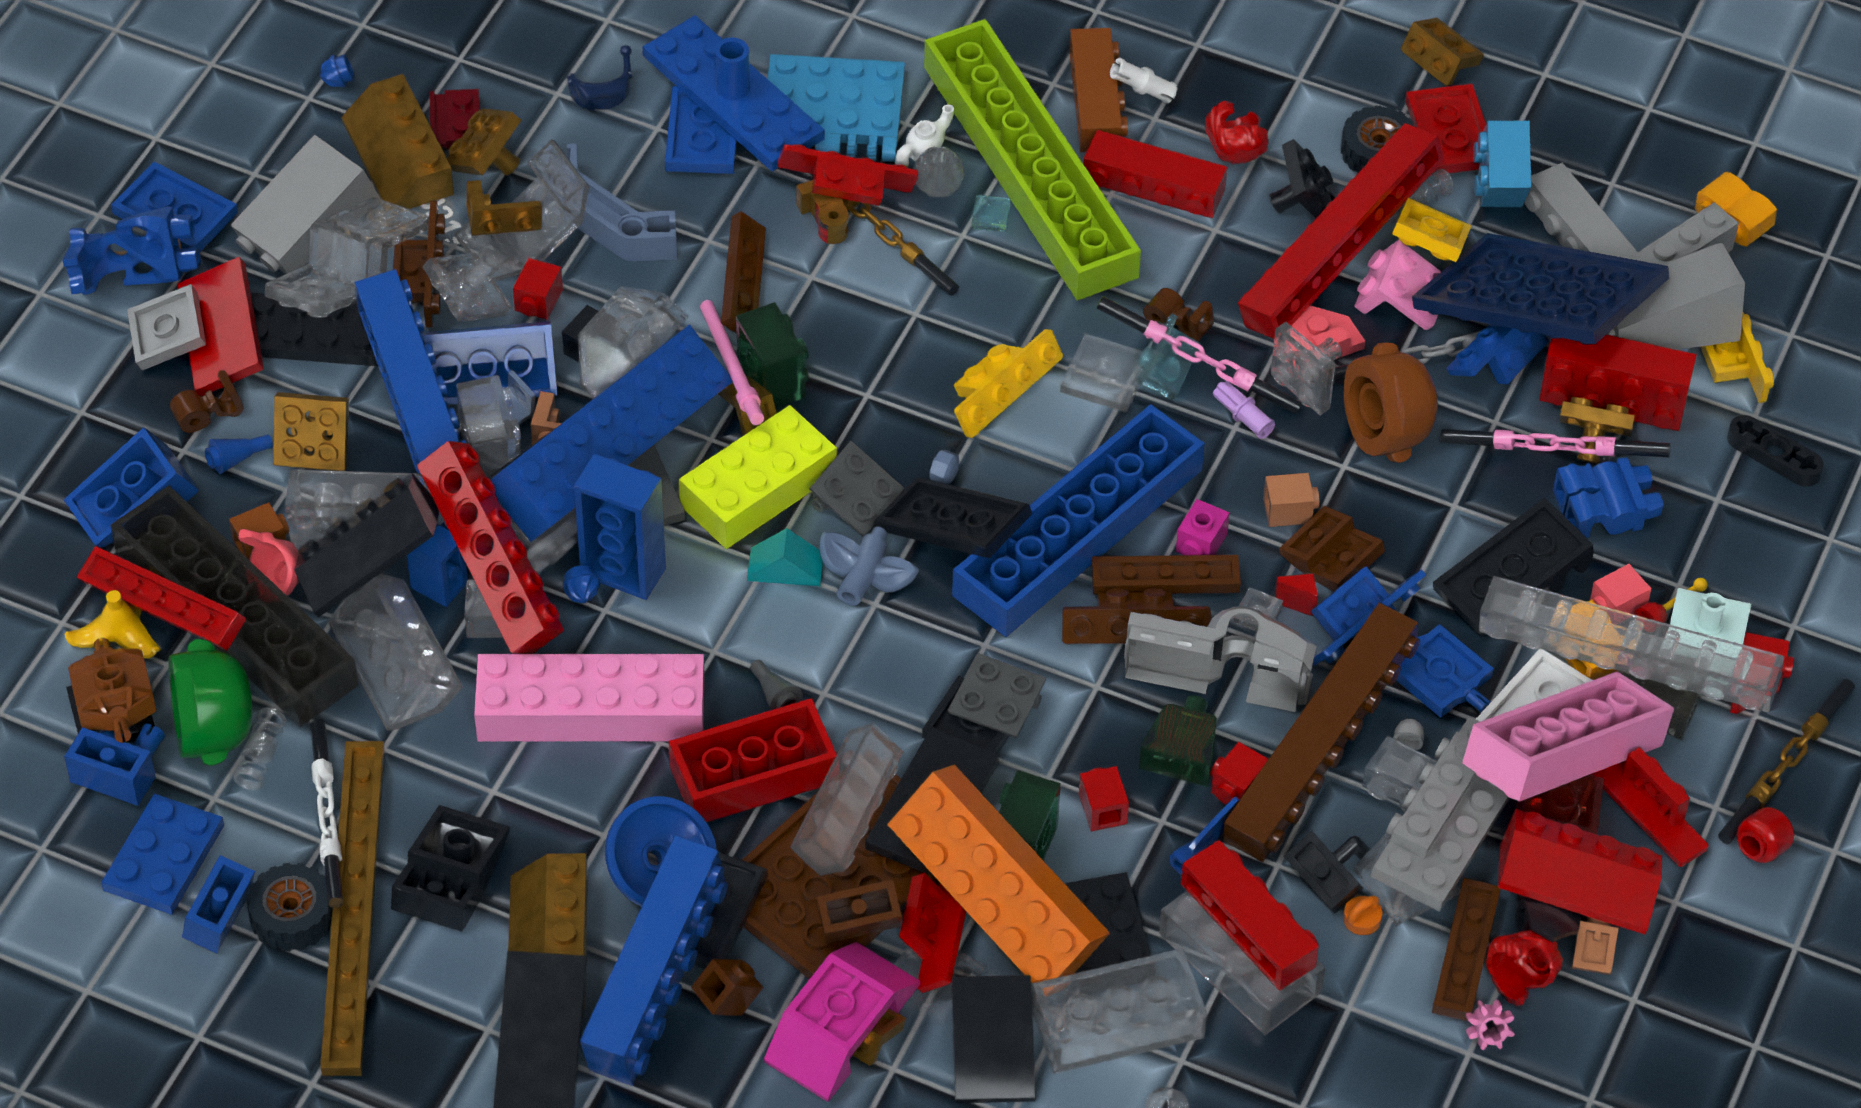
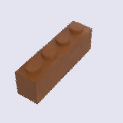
M1111 28L1070 29L1069 55L1080 152H1087L1097 130L1121 137H1127L1128 135L1127 116H1121L1120 111L1125 110L1124 91H1118L1117 87L1122 86V82L1110 77L1111 66L1119 58L1118 41H1112Z

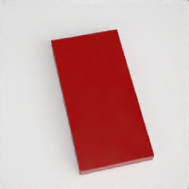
M240 256L178 283V289L192 284L197 291L206 340L205 346L189 352L195 391L202 397L209 390L213 392L222 388L223 385L218 377V372L221 370L226 371L232 383L264 370L246 265Z

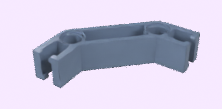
M577 143L567 144L568 162H565V165L553 166V154L556 153L555 145H542L544 197L546 205L552 211L626 261L677 260L675 210L638 212L578 171Z

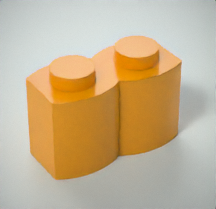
M1724 172L1697 193L1695 205L1697 213L1715 202L1739 222L1735 242L1739 245L1747 247L1775 225L1777 214L1775 205L1762 194L1752 191L1743 180L1730 172Z

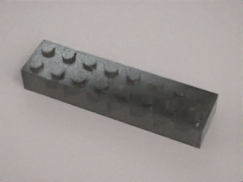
M167 486L110 525L115 550L123 559L224 605L247 618L227 651L216 645L214 646L218 650L236 658L243 665L247 677L299 727H302L359 686L355 659L170 486Z

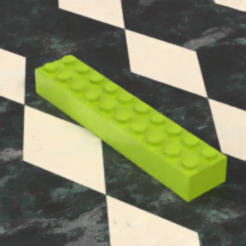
M983 19L925 39V70L946 102L954 107L955 116L1075 299L1078 301L1138 279L1141 259L1140 248L987 20Z

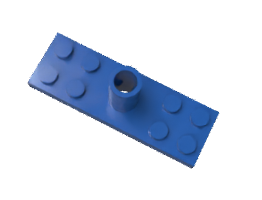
M696 15L642 46L643 56L771 172L779 168L777 166L778 158L785 144H799L809 149L825 139V129L749 63V47L745 41L732 37L722 39Z

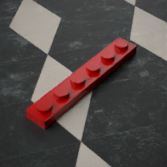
M97 546L94 547L76 577L85 584L106 594L112 590H117L121 593L122 600L127 604L203 640H207L226 651L247 619L224 605Z

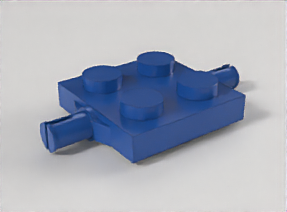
M1440 624L1429 633L1417 637L1420 639L1418 649L1411 659L1405 658L1401 663V671L1396 681L1440 718L1458 704L1466 701L1482 713L1491 701L1477 690L1492 678L1494 668Z

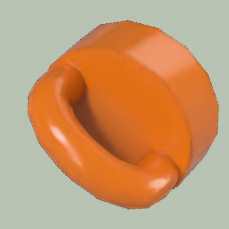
M1373 895L1368 897L1357 896L1350 899L1346 903L1343 913V921L1347 929L1358 935H1369L1378 930L1383 915L1379 898Z

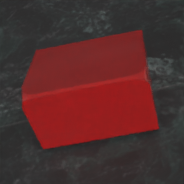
M1314 574L1278 576L1275 604L1314 616L1311 610L1317 606L1318 600Z

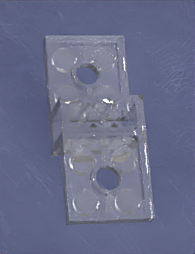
M373 197L311 225L309 264L265 283V297L279 301L281 306L295 307L307 311L309 316L317 318L326 317L331 312L347 307L356 301L355 282L387 272L388 249L427 231L429 216Z

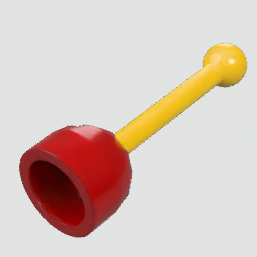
M1697 578L1693 582V586L1687 590L1704 592L1708 587V583L1704 578ZM1676 597L1664 605L1649 602L1637 608L1634 618L1638 627L1647 634H1653L1661 629L1667 621V611L1674 607Z

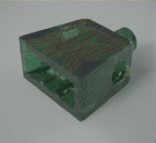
M1195 695L1188 696L1183 707L1174 704L1164 705L1141 744L1139 769L1208 787L1217 718L1212 714L1205 713L1208 704L1203 698Z

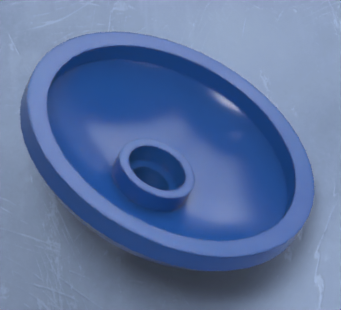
M663 796L644 798L626 807L611 824L605 843L606 865L616 887L633 903L642 907L675 835L716 849V843L708 824L688 804ZM649 853H652L656 856V865H653L648 861Z

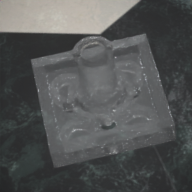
M476 252L430 258L422 266L430 278L431 284L438 290L449 306L451 314L457 318L459 323L505 316L513 308L492 277L501 268V263L490 252L482 253L480 258Z
M1284 322L1275 330L1271 375L1279 385L1285 386L1295 394L1304 406L1310 407L1320 416L1328 411L1331 406L1336 366L1333 360L1341 357V348L1336 341L1329 346L1333 342V339L1330 337L1326 338L1318 346H1315L1290 324Z
M575 515L548 536L541 534L532 542L529 541L513 519H511L510 525L517 538L526 547L527 558L533 570L539 575L549 564L552 566L568 553V550L578 542L575 537L577 534Z

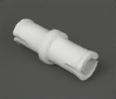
M1122 58L1115 60L1121 66L1115 63L1112 64L1110 77L1132 86L1134 92L1142 95L1147 93L1162 100L1164 103H1170L1171 98L1175 97L1177 92L1176 83L1154 75L1152 69L1147 67L1139 68Z

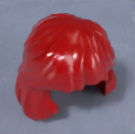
M1222 101L1214 106L1205 118V130L1211 144L1222 161L1230 164L1252 162L1267 151L1269 144L1268 131L1260 127L1261 118L1252 111L1248 112L1246 116L1226 122L1228 116L1235 112L1234 104L1229 101Z
M1532 930L1498 936L1492 940L1488 948L1486 964L1492 983L1496 986L1497 992L1503 995L1508 1003H1512L1515 1006L1524 1005L1525 1000L1529 996V992H1527L1529 989L1545 988L1553 983L1562 968L1563 958L1558 950L1557 941L1551 942Z

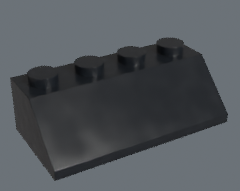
M413 473L404 480H401V478L393 480L385 487L383 495L374 501L371 498L365 500L354 511L355 515L346 521L343 519L337 520L327 529V535L317 542L315 539L309 540L298 550V560L294 570L310 606L318 618L434 536L439 509L432 495Z

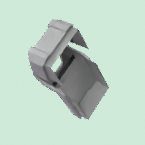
M1232 607L1222 610L1211 619L1208 627L1195 625L1188 621L1165 619L1153 614L1131 612L1124 653L1125 678L1206 694L1208 684L1222 677L1226 662L1231 658L1242 657L1253 665V674L1246 702L1295 712L1297 705L1307 704L1313 678L1311 670L1317 646L1297 631L1250 607ZM1240 615L1252 617L1258 624L1256 640L1247 636L1231 635L1225 637L1230 621Z

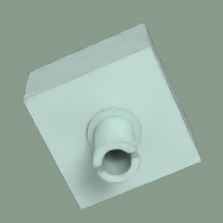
M1678 588L1659 672L1733 688L1751 604L1727 599L1717 593L1704 594Z

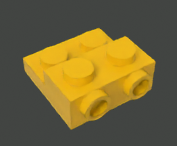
M1408 198L1392 235L1397 236L1406 245L1413 247L1418 245L1429 250L1438 259L1457 262L1472 225Z

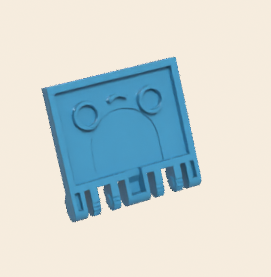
M770 54L767 79L825 129V139L815 145V150L840 153L841 143H847V156L855 158L857 155V144H868L867 156L876 161L878 145H882V162H895L905 62Z

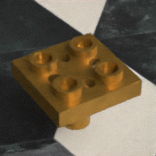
M484 108L477 111L468 122L469 128L462 138L457 139L448 151L450 155L447 160L451 170L484 175L493 163L504 175L511 174L517 168L520 158L513 155L504 145L522 120L511 111Z
M277 392L274 396L273 465L345 471L348 463L349 398ZM288 428H291L292 435L289 434ZM333 433V437H332V438L325 437L326 434H328L329 436H331V434ZM306 449H308L309 451L315 450V452L313 454H309L306 452Z
M1572 397L1571 402L1563 401L1560 422L1584 428L1582 437L1605 436V433L1608 432L1631 436L1634 415L1628 414V408L1607 404L1606 410L1592 407L1593 401L1578 397ZM1585 442V449H1595L1596 442ZM1579 453L1577 455V459L1597 464L1600 462V456L1595 454Z

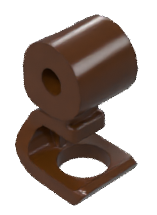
M1161 288L1143 309L1144 317L1147 320L1157 321L1158 324L1166 326V331L1173 325H1177L1178 331L1182 336L1196 343L1214 324L1213 308L1210 302L1203 301L1192 314L1191 308L1185 307L1182 297L1170 288ZM1204 315V321L1203 323H1200V320Z
M225 370L218 372V377L225 388L219 399L213 396L211 390L206 392L203 397L199 396L194 390H185L173 397L170 402V409L183 432L192 433L207 427L211 423L210 414L213 412L220 417H237L243 412V404Z

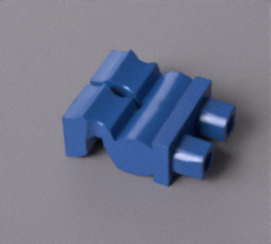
M1628 457L1619 458L1616 463L1612 461L1602 462L1594 467H1591L1590 463H1587L1585 466L1571 463L1568 466L1557 469L1553 493L1560 511L1586 538L1590 536L1593 525L1599 522L1610 535L1623 533L1630 529L1632 531L1642 530L1645 519L1661 516L1664 506L1660 493L1643 494L1641 491L1650 489L1652 485V474L1648 465L1631 466Z

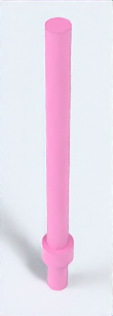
M705 300L701 303L700 309L737 390V402L741 410L747 413L750 422L753 425H759L764 421V415L760 409L761 400L759 395L747 380L713 302Z

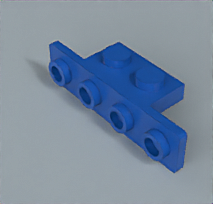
M1488 325L1478 332L1476 338L1466 349L1456 355V359L1446 369L1449 375L1472 377L1488 363L1497 383L1509 384L1548 343L1545 334L1525 333L1514 328Z
M1365 566L1311 610V613L1333 639L1332 642L1315 655L1313 665L1315 666L1324 659L1330 664L1340 657L1346 650L1343 644L1349 639H1354L1378 603L1380 602L1396 610L1392 603L1399 597L1404 602L1421 588L1417 582L1426 576L1425 572L1422 569L1388 594L1367 566Z

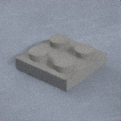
M192 284L127 309L135 363L141 370L206 345L198 294Z

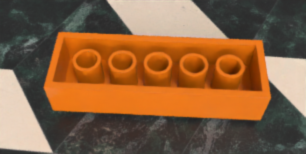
M956 765L932 772L887 824L1024 975H1031L1032 984L1042 994L1063 986L1110 934Z

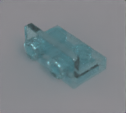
M1171 313L1164 323L1157 322L1167 327L1166 334L1171 337L1184 336L1201 344L1173 328L1178 316ZM1163 339L1159 344L1153 342L1151 348L1146 346L1138 359L1137 365L1141 367L1136 381L1173 401L1181 389L1192 362L1177 355L1172 349V344ZM1180 341L1182 347L1177 348L1195 357L1194 353L1198 349Z

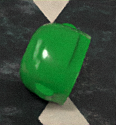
M196 639L188 645L187 652L169 655V682L175 733L181 758H200L204 765L215 766L226 759L228 752L239 747L251 731L253 718L251 690L245 669L236 658L228 653L215 650L213 644L207 640Z

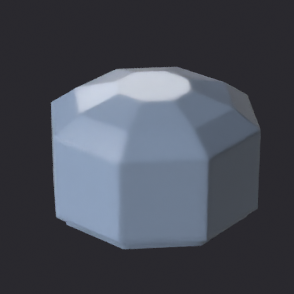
M948 450L939 451L933 460L929 479L948 485L951 484L959 469L958 454Z

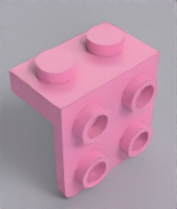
M1400 240L1384 251L1381 249L1377 250L1368 262L1370 269L1367 276L1357 288L1359 296L1354 307L1363 314H1366L1386 300L1425 330L1432 328L1438 315L1414 309L1412 296L1441 273V271Z

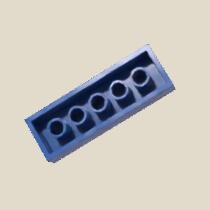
M394 269L355 282L357 309L419 481L429 491L417 465L447 441L466 443L465 439L460 441L458 418L454 408L448 407L446 396H448L442 375L437 376L434 366L436 360L430 343L425 344L422 333L424 332V326L419 312H414L411 303L413 297L406 279L400 281L397 270Z
M676 835L674 836L580 1039L589 1071L633 1086L637 1075L642 1076L645 1073L650 1061V1053L648 1051L653 1040L658 1041L664 1032L666 1025L664 1016L669 1005H676L682 989V985L679 983L685 971L690 972L697 957V950L695 948L700 937L706 938L713 920V917L710 915L715 904L720 905L723 902L728 889V883L725 882L724 867L721 865L718 850Z

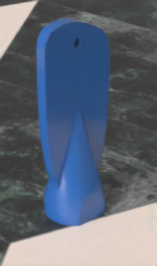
M1234 797L1195 839L1179 847L1170 855L1169 863L1176 872L1182 875L1183 862L1212 845L1224 833V822L1240 799Z

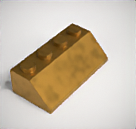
M404 74L371 83L342 116V122L389 216L430 203V201H437L454 195L451 166Z
M586 853L546 854L511 875L508 951L586 956L588 910ZM585 981V992H584L583 1010H585L586 981Z

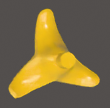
M117 590L107 593V603L97 618L82 628L64 633L67 642L79 648L94 647V642L98 638L100 645H103L102 638H106L109 642H116L122 648H138L142 650L144 658L147 659L154 657L161 650L160 646L152 639L140 621L141 610L122 600L121 593Z

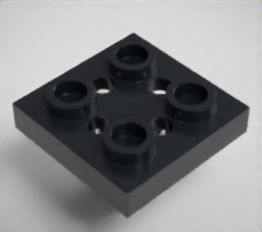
M1292 139L1282 145L1290 184L1276 192L1270 193V201L1278 213H1282L1284 210L1300 203L1316 219L1326 206L1336 198L1330 186L1333 184V178L1326 166L1321 167L1316 162L1308 148L1303 149Z

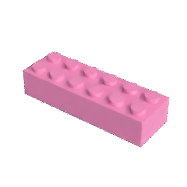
M478 654L474 714L477 742L670 741L703 731L704 654Z
M1617 671L1473 724L1462 764L1473 770L1481 779L1487 780L1500 788L1509 798L1520 802L1627 760L1628 754L1638 747L1646 753L1663 746L1674 707Z

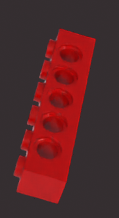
M447 441L421 461L417 467L510 652L515 654H534L564 631L559 621V612L549 601L543 589L541 577L533 570L527 558L526 547L517 538L510 525L511 518L506 510L501 507L495 495L494 484L483 472L479 464L480 458L478 453L468 443Z

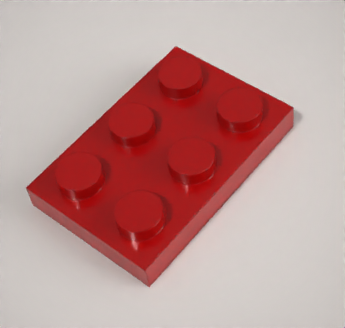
M1473 84L1406 92L1405 102L1413 125L1436 134L1439 138L1444 161L1430 176L1479 170L1480 163H1474V142H1478V134L1484 131L1486 123Z

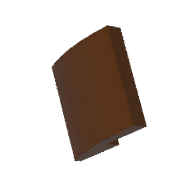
M1323 506L1279 548V551L1299 571L1304 574H1314L1317 583L1331 591H1335L1365 566L1368 568L1385 552L1383 540L1355 529L1353 517Z

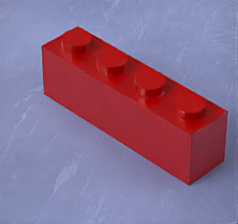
M1100 130L1096 131L1083 160V165L1098 187H1104L1129 196L1139 197L1160 205H1167L1212 219L1226 189L1227 166Z
M1218 840L1183 862L1181 885L1279 991L1316 968L1319 945L1315 936L1308 929H1303L1293 919L1290 909L1284 903H1278L1260 877L1253 876L1246 869L1236 851L1229 850Z

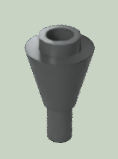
M756 660L751 664L750 670L760 681L770 710L802 700L803 694L801 689L771 672L762 660Z

